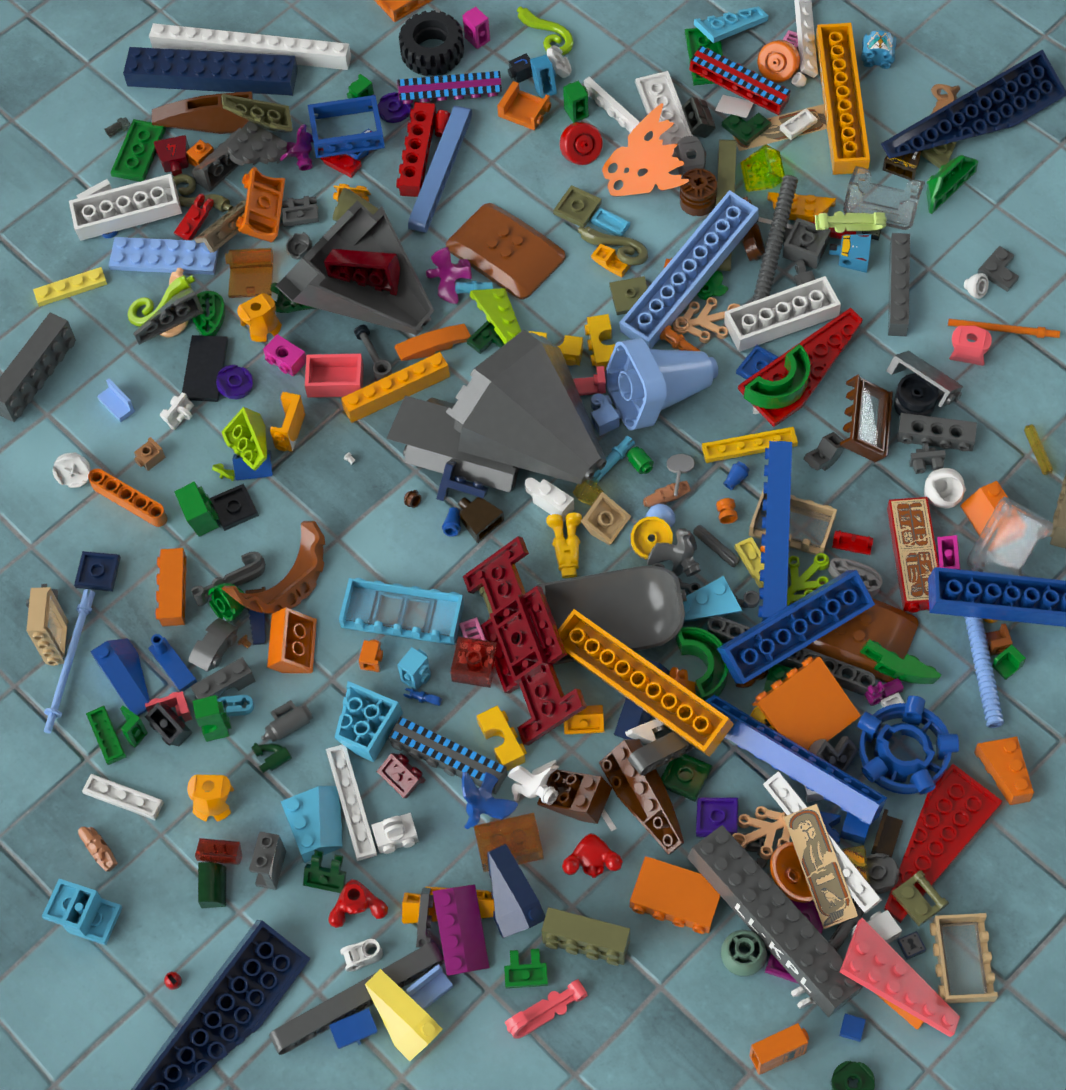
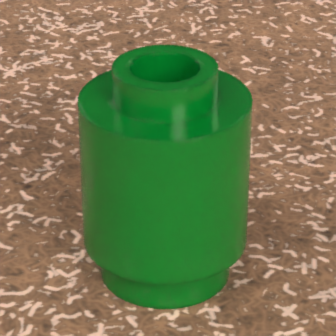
M636 446L627 453L628 461L639 474H647L653 469L654 461L642 448Z

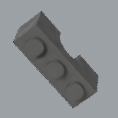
M241 657L190 687L196 699L214 695L219 699L226 690L237 688L240 691L254 683L255 679L247 663Z

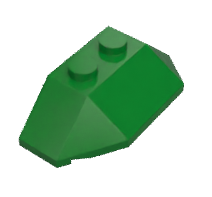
M960 155L950 160L946 165H942L938 173L928 179L926 194L930 214H933L976 173L978 160Z

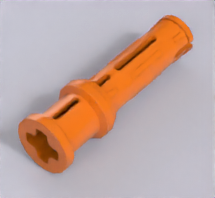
M670 325L660 335V339L666 340L674 349L700 351L686 341L684 335H679L672 330Z

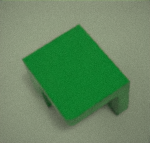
M1011 644L994 659L992 667L1007 680L1023 667L1026 658Z

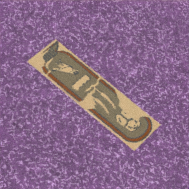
M824 104L807 108L818 120L816 124L798 136L827 129ZM804 109L767 118L771 122V127L747 146L734 137V140H737L739 151L789 139L780 131V125Z
M817 804L785 816L784 820L823 928L826 929L857 917L858 914Z

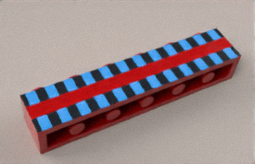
M700 46L690 61V71L777 115H780L789 101L791 91L786 87L780 86L770 79L748 70L742 65L727 59L725 56L713 52L709 48Z

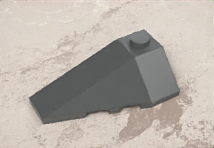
M191 287L180 291L133 333L138 344L140 345L204 313L195 291Z

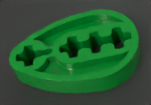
M203 291L197 294V298L204 313L192 319L201 336H216L225 317L224 300L220 294L214 291ZM207 298H210V299H209V304H210V307H209V311H210L209 317H206V316H207V312H206L207 305H206V302H205V301L207 300ZM209 324L210 330L209 332H206L208 328L207 325Z

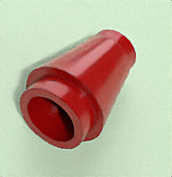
M439 110L435 114V135L437 137H442L450 117L448 111Z

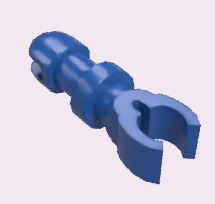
M410 688L405 689L410 692L409 695L403 694L406 698L417 699L420 703L427 702L440 706L442 698L426 694L425 691L418 692Z

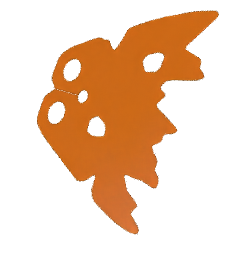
M663 103L653 109L628 135V147L622 146L616 149L605 162L602 172L604 178L610 180L607 185L610 195L626 196L649 193L653 190L655 184L658 189L667 190L689 182V179H681L682 175L669 174L675 168L683 166L684 162L679 161L677 157H672L674 148L678 144L662 145L663 140H659L660 135L674 124L669 122V120L659 122ZM649 131H652L653 138L649 141L644 140V136ZM612 163H616L618 165L617 170L614 173H609L608 167ZM625 168H629L628 173H624ZM646 168L648 172L644 176L639 177L637 174L639 169ZM622 180L623 187L620 190H615L614 183Z

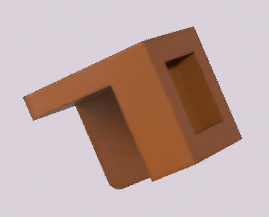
M1006 623L1001 624L998 631L985 633L990 656L1002 653L1013 644Z

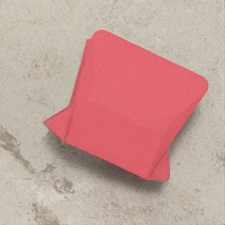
M958 326L952 334L954 351L949 359L983 366L985 364L984 354L989 350L992 343L991 334L977 326Z

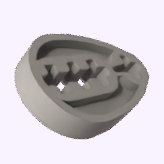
M834 558L831 560L828 571L833 579L847 570H857L871 598L879 593L882 578L876 570L848 559Z

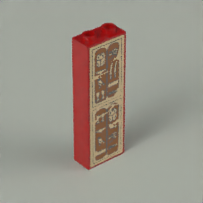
M928 498L891 499L888 502L887 512L903 611L915 613L920 610H929L928 577L934 567H939Z

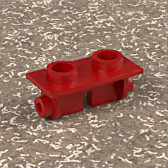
M835 530L832 548L870 555L873 538Z

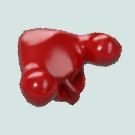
M590 833L578 843L573 853L563 861L562 868L565 874L574 875L581 866L585 874L596 878L599 874L603 873L605 866L610 871L620 870L623 861L621 856L612 851L599 836Z
M351 879L344 886L335 906L329 914L328 921L332 927H342L346 921V912L356 914L364 912L367 908H370L372 916L376 919H382L388 914V906L361 882Z

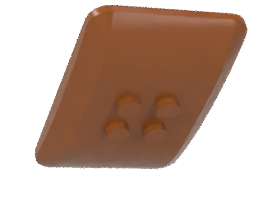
M492 203L482 205L446 242V247L449 248L451 254L462 260L467 259L473 269L500 287L505 288L506 291L519 299L528 298L564 262L566 256L565 251L550 239Z
M872 598L875 603L874 606L804 647L869 671L875 676V679L888 683L894 680V678L873 669L877 662L860 653V650L870 639L880 643L886 650L895 652L902 659L909 651L918 628V619L912 614Z

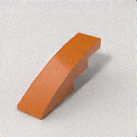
M458 324L415 336L396 344L394 348L401 361L425 358L434 355L436 351L452 349L453 344L465 343L471 335L465 324Z

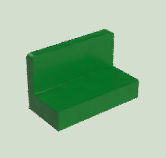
M122 705L120 709L127 722L122 726L121 730L128 743L135 748L148 732L141 718Z

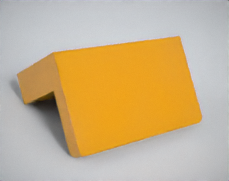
M603 705L587 706L565 721L564 735L604 732Z

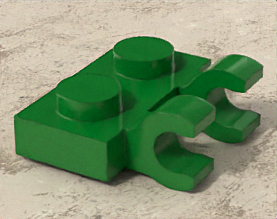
M531 949L532 964L519 965L518 950H510V965L504 966L506 989L548 986L547 964L540 963L539 949Z

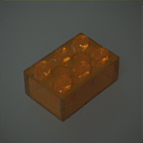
M534 813L474 826L483 872L489 871L487 852L504 844H507L518 865L544 859Z

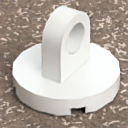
M553 45L547 49V57L551 61L555 73L562 78H566L572 71L568 58L561 55L563 53L558 46Z
M76 452L65 453L56 459L52 472L54 478L61 485L64 484L70 488H77L87 483L91 467L89 462Z

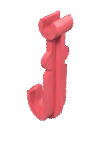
M577 979L570 983L568 989L560 994L556 991L550 992L548 1000L542 999L505 1021L507 1031L515 1039L526 1036L554 1019L555 1012L558 1015H564L567 1012L568 1004L575 1000L579 1002L588 996L585 988Z

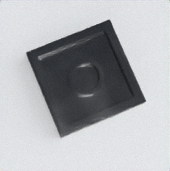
M244 483L210 498L212 501L211 505L215 509L224 531L259 516Z

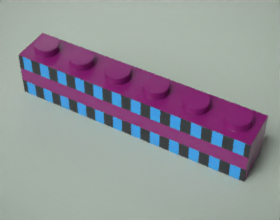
M500 71L397 80L399 101H403V104H412L413 100H420V102L426 103L434 98H437V101H447V97L461 100L464 99V96L471 95V98H481V94L495 97L498 96V93L502 92Z

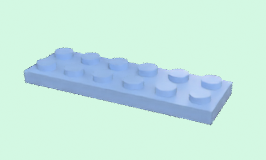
M114 237L109 269L172 273L176 272L177 268H182L185 274L214 275L219 249L210 253L204 242L196 243L194 240Z

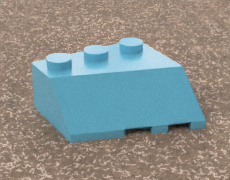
M348 681L335 739L356 755L374 762L400 716H402L403 711L399 702Z
M318 786L280 801L304 863L311 861L315 850L322 851L323 855L343 848L341 802L336 786Z

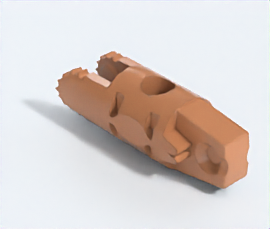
M687 481L680 482L678 495L674 496L676 483H671L666 487L656 489L655 493L643 499V504L649 508L656 504H667L668 502L675 501L690 492V486Z
M93 827L79 828L78 835L92 857L105 871L110 872L118 863L104 839Z

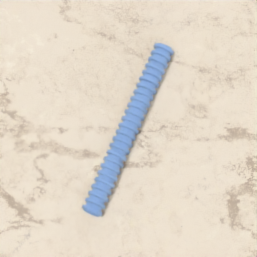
M964 617L966 619L965 623L967 625L970 647H972L971 652L973 653L972 657L974 658L973 663L975 664L974 668L976 669L975 673L977 675L979 692H981L983 712L986 715V726L997 728L1004 724V720L1002 719L1003 714L1001 713L999 696H997L998 691L996 690L997 686L995 685L996 680L994 679L992 662H990L991 657L989 656L990 652L988 651L989 647L987 645L984 623H982L983 618Z

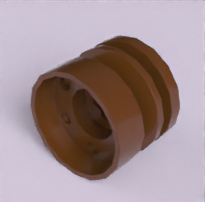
M696 168L689 170L681 178L689 179V182L680 186V206L689 215H707L716 206V177L705 169Z

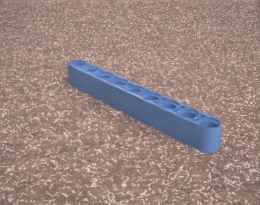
M456 105L453 107L411 212L408 229L424 233L428 231L470 124L472 109Z

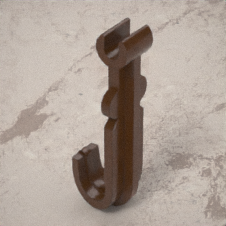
M748 196L743 198L744 200L752 204L751 200H748ZM755 223L743 237V244L749 261L754 259L757 261L765 253L760 228Z

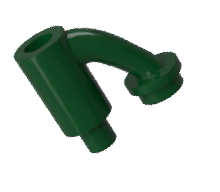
M255 742L251 747L257 757L263 756L265 751L275 752L264 759L265 763L259 766L262 773L269 769L273 771L292 759L286 747L277 744L258 745Z

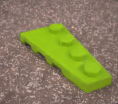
M505 288L470 291V297L477 302V307L480 311L483 310L486 314L488 322L494 325V330L504 344L521 332Z

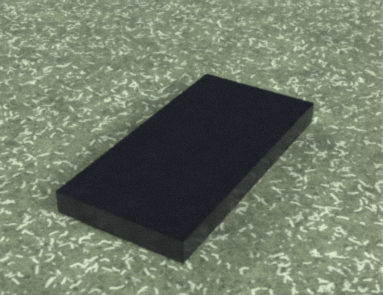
M192 335L182 393H185L190 401L218 402L220 392L216 386L219 371L224 368L228 337Z

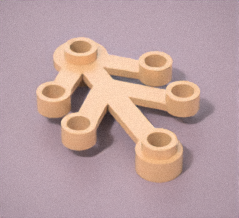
M709 297L706 300V305L697 318L691 319L693 314L699 312L700 304L693 301L689 304V309L685 315L676 318L673 322V329L677 333L685 334L688 332L699 337L702 343L710 341V333L708 331H701L694 326L700 325L717 333V337L720 339H725L728 335L726 327H720L712 323L723 320L725 318V311L708 315L711 310L717 307V299L714 297ZM736 303L730 304L727 308V311L737 308L740 305Z
M759 806L755 811L757 819L747 814H741L738 818V825L741 828L752 826L760 829L747 835L735 833L732 836L744 849L746 844L766 836L764 846L760 849V857L768 860L773 853L772 845L777 830L783 828L782 837L778 840L777 848L781 845L780 843L790 842V834L784 820L787 814ZM766 818H771L777 821L770 823L763 820H765Z

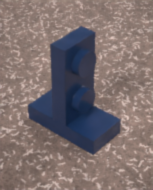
M449 460L445 465L436 499L444 501L448 496L450 488L484 498L487 495L488 487H485L483 483L473 481V483L466 481V478L462 476L453 477L457 462Z

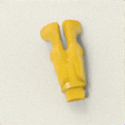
M576 512L569 513L565 517L567 539H565L563 534V517L559 514H552L546 518L547 525L555 533L552 545L555 548L558 569L561 571L562 578L577 577V569H579V545L581 542L576 535V529L581 523L582 515Z

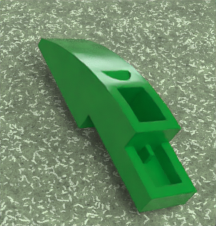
M870 639L860 650V653L877 662L873 669L894 679L898 678L901 681L915 684H934L942 675L934 667L920 662L917 657L906 654L901 659L895 652L886 650L880 643Z

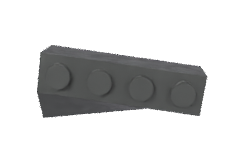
M241 128L233 132L226 141L221 143L214 152L209 154L192 171L195 182L207 191L211 192L239 166V164L234 163L229 158L230 155L227 149L230 140Z

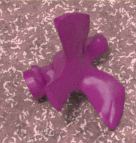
M302 124L299 127L296 143L287 142V151L280 158V160H283L289 156L296 157L298 159L297 166L301 171H306L313 167V161L308 155L312 151L311 142H314L313 136L306 132V124Z
M445 247L431 256L433 263L438 268L428 269L426 276L427 278H441L438 296L444 301L458 304L455 281L459 278L472 279L471 266L467 259H460L456 264L451 263L449 248Z

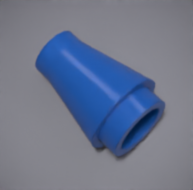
M740 461L733 464L723 484L728 489L733 490L736 485L748 476L749 468Z
M452 507L449 509L442 525L443 532L447 536H456L461 531L460 510L458 508Z

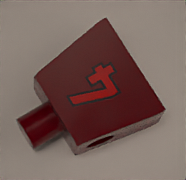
M186 135L154 141L158 158L165 172H172V175L176 176L182 174V169L189 167L186 155L189 145Z

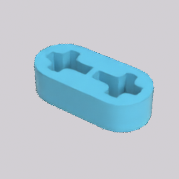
M248 695L224 696L218 699L219 702H223V705L224 703L228 704L226 707L228 716L248 715L254 710L253 700ZM246 701L248 705H246V708H242V705Z

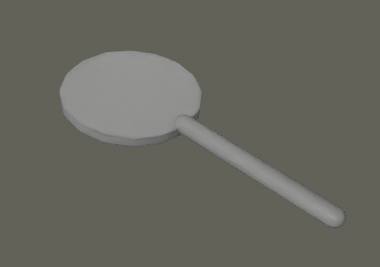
M676 454L667 460V468L677 473L674 496L678 495L681 473H687L695 466L694 459L685 454Z

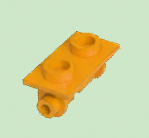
M347 184L334 185L337 193L334 192L333 199L339 202L338 199L343 188L350 189L369 202L367 195H371V193L364 186L352 188Z

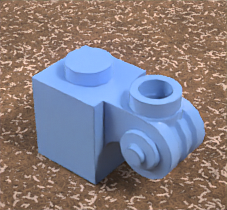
M594 394L591 397V407L594 410L591 412V423L599 436L618 428L621 416L619 411L612 407L609 395Z

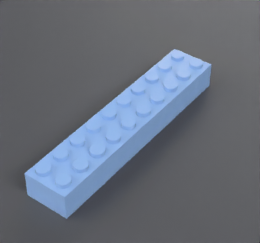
M729 190L619 322L621 333L630 339L642 338L649 349H652L660 339L662 331L668 325H672L759 219V209Z

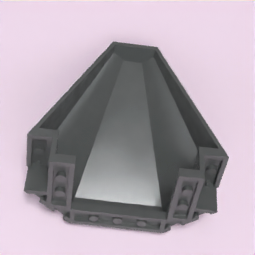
M358 200L276 285L292 302L407 332L415 336L423 330L421 326H425L432 319L430 315L434 312L383 207L381 206L372 215ZM332 249L395 253L400 265L397 295H391L390 291L382 290V292L375 290V287L369 285L365 287L360 286L356 281L351 280L347 282L330 277L327 274L324 260Z
M526 330L520 332L473 369L470 374L472 379L467 386H462L455 397L458 399L457 402L446 411L448 415L455 419L454 429L461 433L458 449L460 452L577 484L590 480L598 469L602 470L607 463L561 349L545 337L532 332L529 333Z

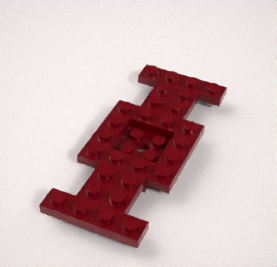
M517 536L463 575V579L468 593L474 594L484 586L493 612L489 614L490 619L480 626L488 646L491 645L494 649L493 653L491 652L490 654L504 693L510 694L519 687L522 690L531 719L517 727L523 745L529 746L585 709L587 705L580 689L575 688L565 696L563 694L553 664L565 657L567 653L542 587L535 586L527 593L525 592L515 564L527 556L529 552L523 537ZM518 634H520V641L517 643L516 639Z

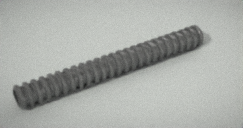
M785 175L782 178V186L777 198L778 201L776 202L774 217L772 218L773 222L771 223L772 227H770L768 234L769 237L767 238L765 253L763 254L764 258L762 259L763 263L759 270L758 284L755 286L756 289L754 290L755 294L753 295L752 302L770 296L771 286L773 285L772 281L774 280L773 276L775 275L779 260L778 255L781 253V245L783 244L788 224L787 219L790 217V209L792 208L798 179L792 175Z

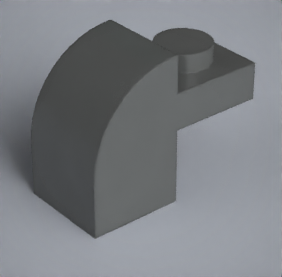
M832 432L822 438L816 449L806 453L803 460L817 471L820 469L826 471L837 461L845 449L840 446V442L844 440Z

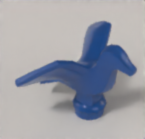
M467 772L462 773L463 797L468 802L466 811L469 819L464 826L466 829L476 826L480 821L482 813L502 820L511 815L518 807V803L515 801L495 799L492 796V789L497 783L498 778L488 772H485L482 785L479 788L476 787Z

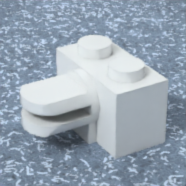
M411 813L401 816L397 815L371 825L380 854H389L397 848H408L419 842Z

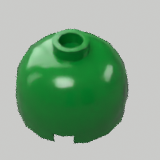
M222 583L209 590L208 596L212 594V600L209 603L218 618L223 619L224 617L227 622H231L242 614L245 606L241 605L222 589L224 586L235 585ZM237 587L240 593H244L240 588Z

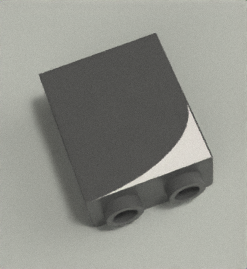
M259 832L249 867L250 872L258 873L255 882L257 887L277 889L286 855V849L280 835Z

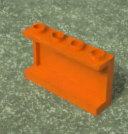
M645 856L630 899V908L635 913H647L656 920H669L675 926H687L696 933L704 934V932H710L720 894L702 874Z

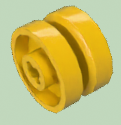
M645 517L639 520L631 532V546L634 552L646 560L656 543L672 544L673 533L670 526L658 517ZM649 535L655 536V540L653 542H650L648 540Z

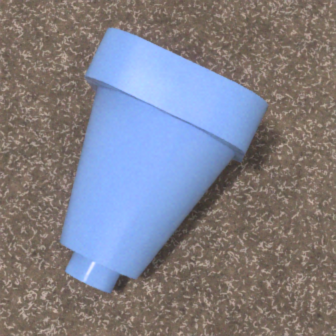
M642 338L617 342L605 370L607 391L616 409L619 411L624 425L631 431L653 426L660 411L710 387L713 379L718 376L716 360L713 357H708L705 352L649 349Z

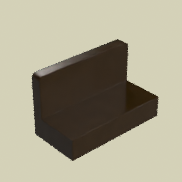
M884 809L871 854L883 853L892 858L903 820L888 816V810Z

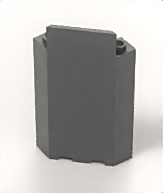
M405 395L386 438L407 444L403 450L405 463L443 473L446 463L451 460L457 462L453 474L454 477L462 476L468 481H478L485 486L506 492H511L515 488L518 472L521 468L458 451L461 433L454 429L455 419L446 413L447 409L454 405V403L432 397L427 401Z

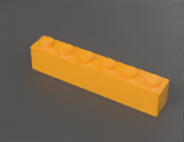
M438 352L342 397L343 409L351 423L404 399L405 395L411 396L449 378V366L441 352Z

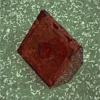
M458 636L450 671L452 682L491 688L495 669L497 642Z

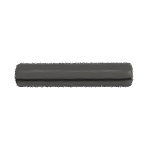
M701 525L695 527L693 530L695 536L731 567L738 565L740 559Z

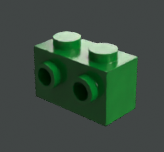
M579 80L564 86V110L572 122L575 123L589 117L588 91L586 87L582 86Z

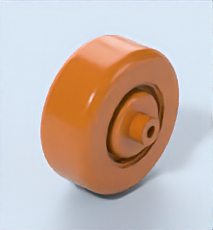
M772 41L766 44L759 52L757 60L758 69L764 78H768L774 83L787 81L799 69V52L788 41Z

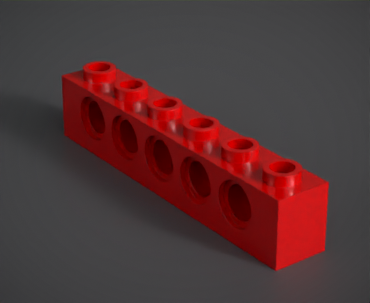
M415 102L414 109L410 111L411 123L408 122L407 126L409 134L405 137L406 150L402 151L403 164L399 166V174L401 175L400 178H397L396 182L400 196L418 197L423 185L435 125L436 106L434 103Z

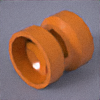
M732 498L719 500L716 503L717 511L720 512L718 516L720 523L730 524L737 521L738 514L734 509L736 507L735 500Z

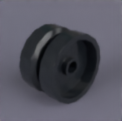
M916 373L906 375L898 383L897 393L894 398V408L899 415L906 413L931 417L938 399L939 388Z

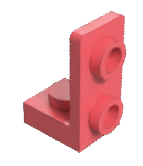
M604 366L597 367V374H593V377L573 379L580 396L597 393L606 394Z
M183 691L173 692L161 699H152L149 703L145 704L148 712L157 703L166 704L170 708L175 707L178 717L182 716L185 722L192 720Z

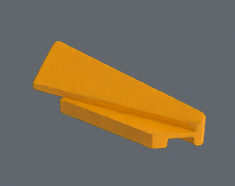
M425 886V888H431L430 895H433V891L447 889L442 887ZM476 890L481 918L494 917V899H492L491 892ZM404 893L402 902L403 924L418 923L420 894ZM433 903V908H429L432 922L438 921L435 903Z

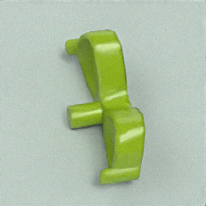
M221 463L212 466V470L220 473L219 478L223 479V476L234 481V470L224 469Z

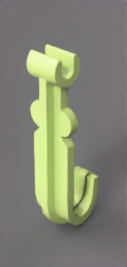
M837 211L833 216H828L827 213L815 215L816 230L835 228V231L838 233H842L845 230L878 231L885 228L887 222L883 212H875L874 214L846 213L844 215L843 212Z

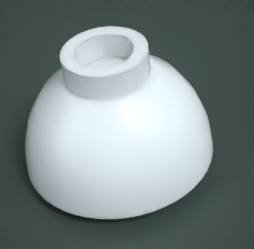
M974 274L965 280L964 288L972 297L981 299L987 293L989 282L985 274Z

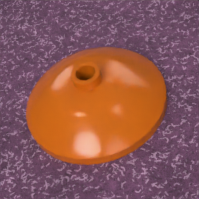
M793 842L780 845L775 849L770 859V871L775 884L788 898L796 902L806 903L813 901Z

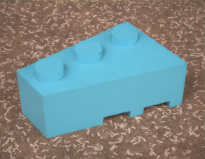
M724 576L687 595V601L683 602L685 611L684 623L712 618L713 616L743 613Z

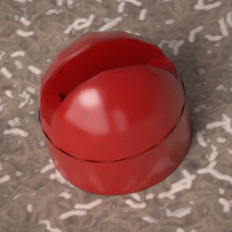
M169 972L164 978V983L168 989L175 990L181 986L182 978L177 972ZM172 976L177 982L173 984L169 977Z

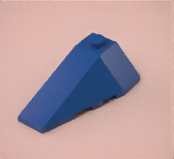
M129 639L109 640L90 651L96 663L127 708L138 717L147 711L145 704L150 702L139 654Z

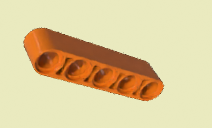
M93 469L89 472L88 479L93 490L156 527L166 524L168 518L160 503L102 469Z

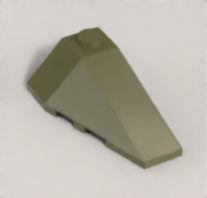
M222 94L221 98L224 109L267 130L283 133L292 132L289 106Z

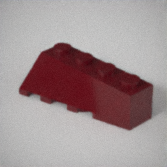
M332 249L324 260L327 274L330 277L347 282L351 280L356 281L360 286L365 287L369 285L375 287V290L381 292L386 290L390 291L391 295H397L400 265L395 253Z

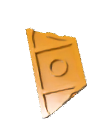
M768 192L767 200L773 202V208L775 209L779 193ZM794 194L790 217L787 220L799 218L815 222V215L828 213L829 208L835 206L836 198Z

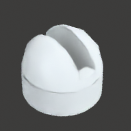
M798 72L793 76L791 82L800 88L806 85L807 79L804 74Z

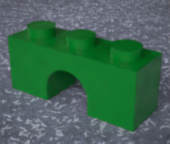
M216 695L193 700L195 718L199 727L201 726L206 742L229 737L228 729H232L223 702H219Z

